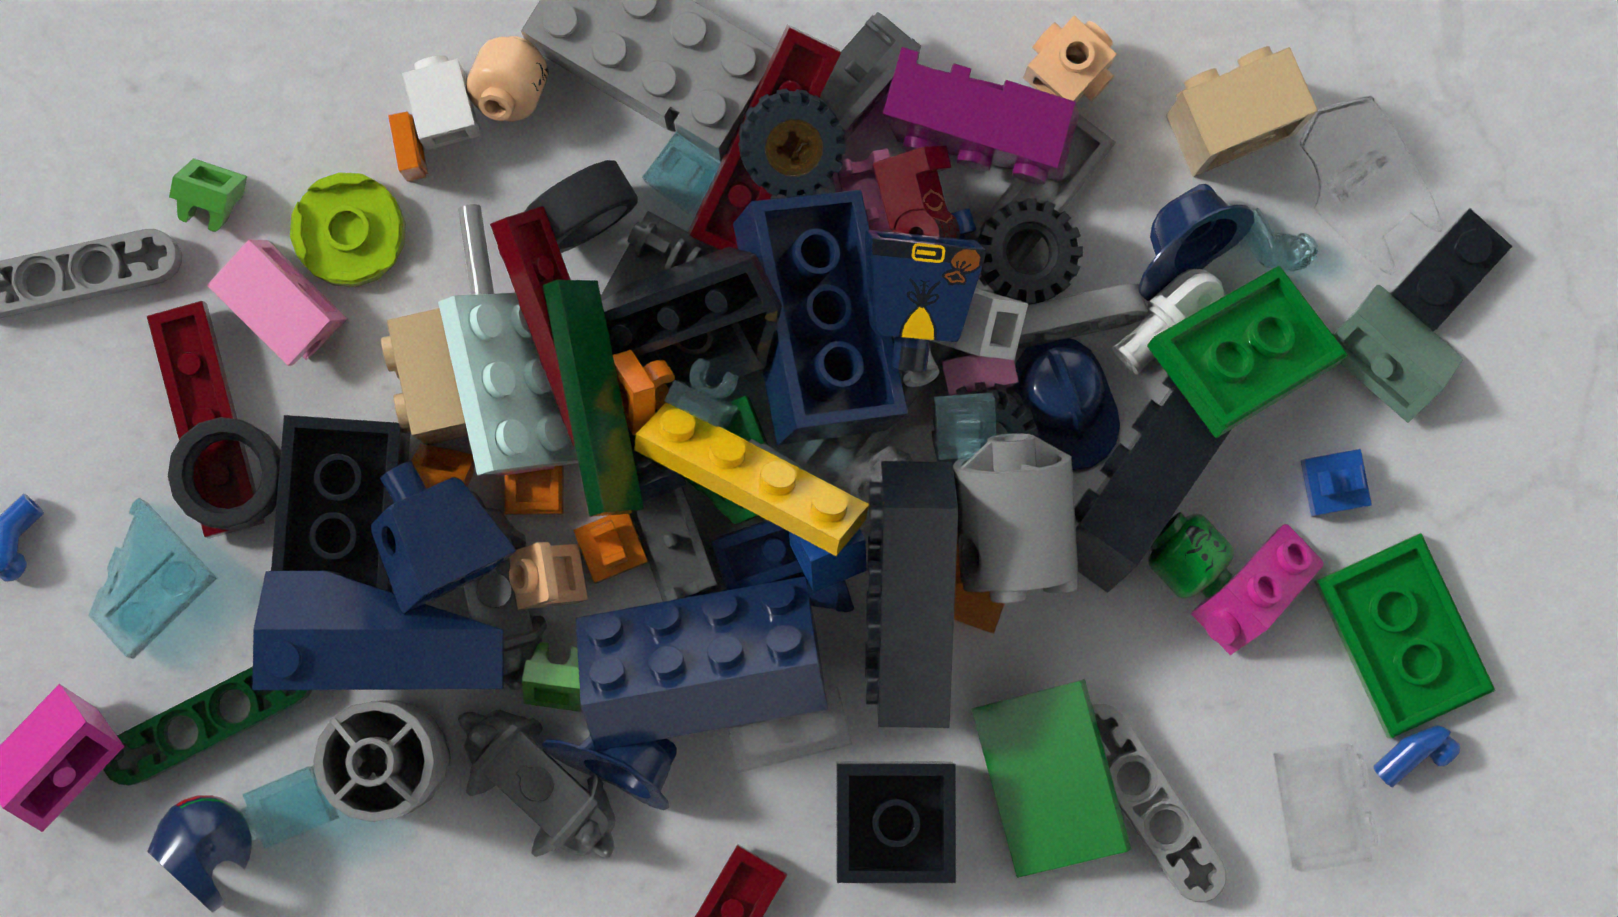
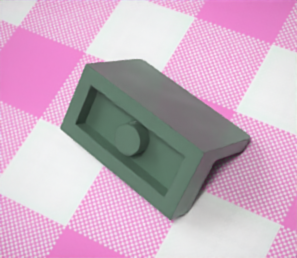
M1376 285L1356 311L1333 333V336L1348 354L1341 365L1407 423L1446 387L1463 361L1462 357L1381 285Z

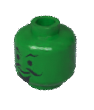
M1181 512L1175 514L1170 518L1151 546L1152 550L1148 556L1149 566L1180 598L1193 597L1200 592L1206 598H1210L1221 590L1232 577L1227 567L1233 559L1234 549L1230 542L1202 514L1196 513L1187 517Z

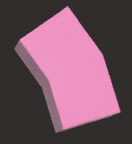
M973 354L942 361L949 397L952 399L958 398L956 390L963 386L966 387L968 393L976 391L975 383L985 382L988 390H993L995 383L1004 385L1005 388L1018 383L1014 360L982 357Z

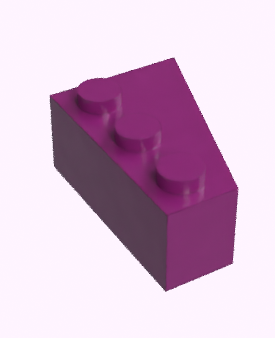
M901 47L883 115L897 142L903 143V150L908 152L921 147L946 145L948 154L958 156L957 163L971 169L989 171L991 164L1013 169V177L1040 185L1045 184L1047 178L1058 181L1062 180L1079 119L1075 101L1009 80L1004 81V85L970 78L971 68L955 63L952 65L950 73L916 63L919 52Z

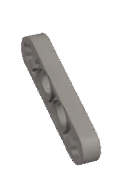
M142 229L1 260L0 287L12 284L15 293L19 297V301L14 302V295L7 291L0 292V318L163 283L170 280L178 272L182 263V252L178 243L166 233L157 229ZM152 242L160 249L167 250V256L158 259V269L153 270L145 262L132 263L127 265L132 275L126 277V264L119 252L120 248L125 247V254L131 258L147 254L149 251L148 244ZM95 253H104L109 256L112 262L111 274L105 281L99 284H91L85 280L83 275L84 262ZM48 265L54 270L56 275L54 288L46 295L34 296L28 290L27 277L35 267ZM9 272H12V283L7 276Z
M1093 704L1094 714L1100 720L1111 718L1114 721L1115 726L1109 730V735L1116 746L1121 748L1128 740L1133 747L1132 751L1116 756L1109 763L1121 810L1173 887L1183 897L1194 902H1207L1216 898L1223 891L1226 883V869L1222 860L1125 717L1112 706ZM1103 743L1106 756L1111 755V753ZM1130 761L1141 763L1149 774L1147 787L1136 795L1124 793L1117 783L1119 769ZM1161 810L1174 811L1181 821L1179 836L1169 843L1157 842L1150 832V821ZM1192 837H1194L1198 846L1187 851L1196 863L1202 866L1210 863L1213 869L1206 876L1210 885L1204 890L1195 884L1186 886L1184 880L1189 877L1190 871L1182 858L1177 856L1171 865L1166 859L1167 854L1182 850Z

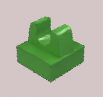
M193 158L173 176L169 198L177 200V216L179 220L186 223L195 215L197 207L208 210L210 214L208 230L216 232L227 222L234 205L243 197L247 176Z
M540 642L531 660H526L522 677L524 704L581 712L577 647L571 646L568 661L561 665L548 661L549 643Z

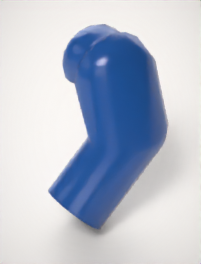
M24 493L0 515V578L5 582L17 580L26 570L27 562L24 556L17 552L19 537L44 514L39 505Z
M1436 725L1403 738L1373 768L1379 777L1393 788L1428 756L1439 767L1448 765L1460 753V744L1449 736L1450 730Z

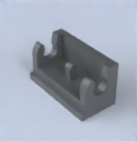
M879 12L874 16L872 15L865 22L861 30L841 51V55L820 96V99L832 109L838 118L844 132V142L889 93L901 47L917 51L920 54L921 45Z
M683 486L643 502V510L631 513L663 602L688 598L718 587Z

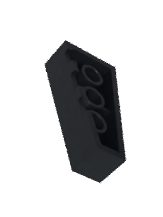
M1168 374L1162 382L1163 385L1170 389L1160 404L1152 399L1148 402L1131 426L1138 432L1128 448L1121 443L1117 446L1100 470V472L1107 476L1096 492L1088 488L1074 506L1078 572L1107 593L1138 566L1230 433L1228 431L1215 438Z

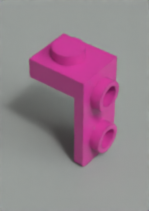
M1283 524L1221 590L1212 597L1202 600L1191 612V615L1204 627L1214 641L1218 642L1229 655H1232L1268 630L1318 573L1324 563L1288 524Z

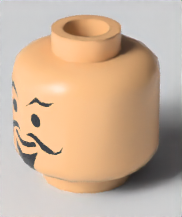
M508 36L488 40L480 48L468 74L466 90L469 99L478 110L493 120L515 122L526 119L536 109L549 75L547 62L535 45L524 38Z

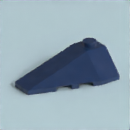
M328 571L265 572L253 628L252 690L503 689V629L427 604L403 614L394 593Z

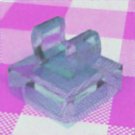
M676 132L642 178L645 183L689 214L708 190L720 164Z
M700 358L693 364L690 370V383L674 380L665 402L716 427H728L738 406L722 398L733 393L737 386L738 375L726 372L720 386L712 389L705 382V373L709 369L711 362Z
M993 392L934 397L939 460L970 459L987 443L989 437L997 435Z

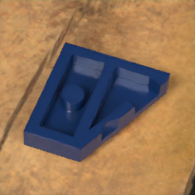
M768 520L709 539L726 591L805 577L790 546L789 531ZM806 579L813 607L835 609L838 612L845 613L855 610L845 580L813 593Z

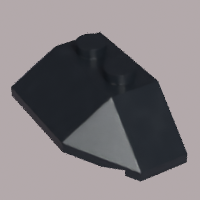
M732 247L721 249L637 280L602 301L612 354L615 355L632 350L642 367L656 360L666 361L675 375L674 381L665 383L674 398L764 369L770 361L782 310V304L756 254Z

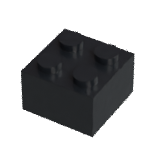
M836 761L837 883H956L955 763L951 761Z

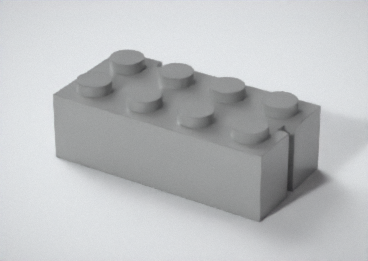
M540 0L521 30L524 39L534 44L542 56L664 129L668 130L673 121L671 109L677 112L678 116L674 121L677 136L720 162L775 51L771 46L693 0Z

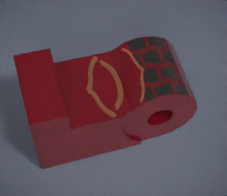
M946 145L921 147L873 163L888 224L892 232L960 238L958 222L947 210L938 172L952 168Z

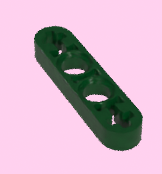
M252 666L117 735L123 745L126 744L130 749H139L154 742L147 735V732L153 729L155 743L167 757L166 761L160 762L159 752L152 753L137 762L139 772L135 774L131 768L122 770L119 768L117 761L124 756V750L122 749L105 766L103 771L110 780L119 785L130 786L146 782L301 703L309 697L312 690H296L293 695H290L287 690H275L264 696L272 704L270 708L264 710L261 693L258 690H252L253 684L250 682V679L253 678ZM232 689H239L244 692L250 701V712L245 719L238 723L226 720L219 708L223 695ZM178 716H187L193 719L198 728L197 740L187 749H179L173 746L168 738V727L171 721Z

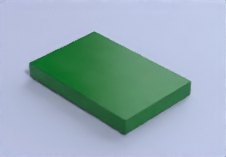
M1280 265L1157 334L1147 344L1149 350L1215 438L1220 437L1338 366L1348 356Z
M1422 533L1411 536L1314 581L1387 738L1392 739L1496 691Z
M1085 679L971 709L1017 878L1131 850Z

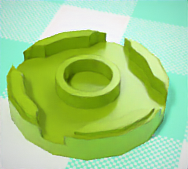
M338 172L318 179L307 189L308 192L302 196L300 202H297L291 214L290 239L297 258L315 277L334 286L359 287L378 280L395 265L405 244L406 222L398 201L382 184L361 173Z

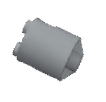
M1013 433L989 437L987 443L976 454L956 461L953 465L958 504L957 533L960 580L963 583V590L968 592L990 591V600L996 603L1023 601L1026 599L1027 590L1043 588V591L1047 593H1068L1077 590L1078 560L1072 456L1058 450L1034 435Z
M380 700L351 705L333 717L318 738L313 763L317 785L330 805L350 818L376 822L411 813L430 801L445 780L451 756L445 735L431 715L414 704L397 700Z

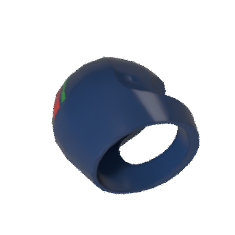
M198 795L184 799L168 810L160 820L147 852L213 913L224 905V901L213 883V870L216 865L223 861H232L245 869L252 850V833L246 817L233 803L213 795Z

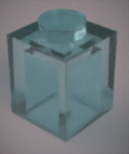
M314 765L307 766L242 794L247 805L241 809L252 840L261 839L264 849L278 845L340 818L336 808L330 805L317 785Z

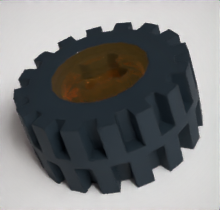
M787 89L777 90V94L771 96L766 94L759 99L760 102L754 108L752 106L745 114L744 124L741 123L739 130V151L747 172L759 187L762 186L769 194L776 197L778 194L784 195L786 198L797 197V195L803 194L806 196L815 195L816 189L821 186L826 188L832 183L831 177L835 172L839 173L843 165L841 159L842 155L845 154L846 144L843 137L844 132L838 118L822 99L816 95H810L804 90L788 91ZM802 143H807L806 145H802L801 149L796 153V151L800 148Z

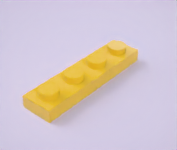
M669 400L636 433L635 451L835 556L839 554L866 521L869 508L868 503Z

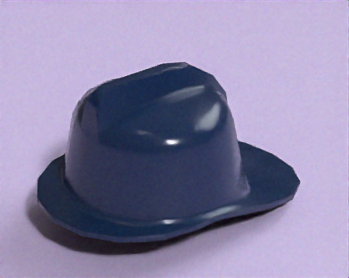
M1199 184L1170 201L1158 212L1152 223L1150 239L1156 257L1142 275L1139 284L1141 296L1145 300L1150 301L1181 273L1188 269L1203 270L1214 259L1236 246L1249 233L1254 224V212L1246 205L1229 206L1207 184Z
M1071 338L1027 347L1015 364L1018 383L1013 385L1014 391L1021 396L1023 404H1027L1031 410L1039 435L1037 438L1072 456V470L1093 467L1107 458L1117 443L1120 429L1118 409L1099 361L1091 349Z
M591 736L580 745L548 739L542 743L543 749L563 764L587 775H596L602 781L617 786L630 796L653 808L663 811L669 808L668 800L661 793L671 764L677 754V747L669 739L665 738L598 751L594 749Z

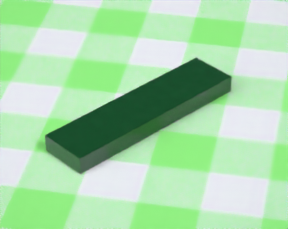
M555 280L543 285L589 517L630 514L643 510L644 506L598 280Z

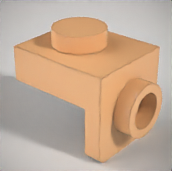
M539 542L518 549L509 557L511 566L509 580L515 592L518 610L571 605L588 600L579 544L550 546L549 542Z

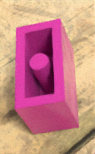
M58 684L0 745V805L7 812L43 832L125 746L96 707L61 684Z

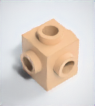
M1074 15L1063 28L1054 22L1036 41L1032 48L1038 55L1028 64L1023 79L1034 89L1066 98L1076 103L1085 95L1092 102L1114 78V75L1108 69L1117 53L1110 48L1113 42L1102 28L1091 21L1083 24ZM1069 60H1073V61L1077 62L1078 64H1074V63L1070 62Z

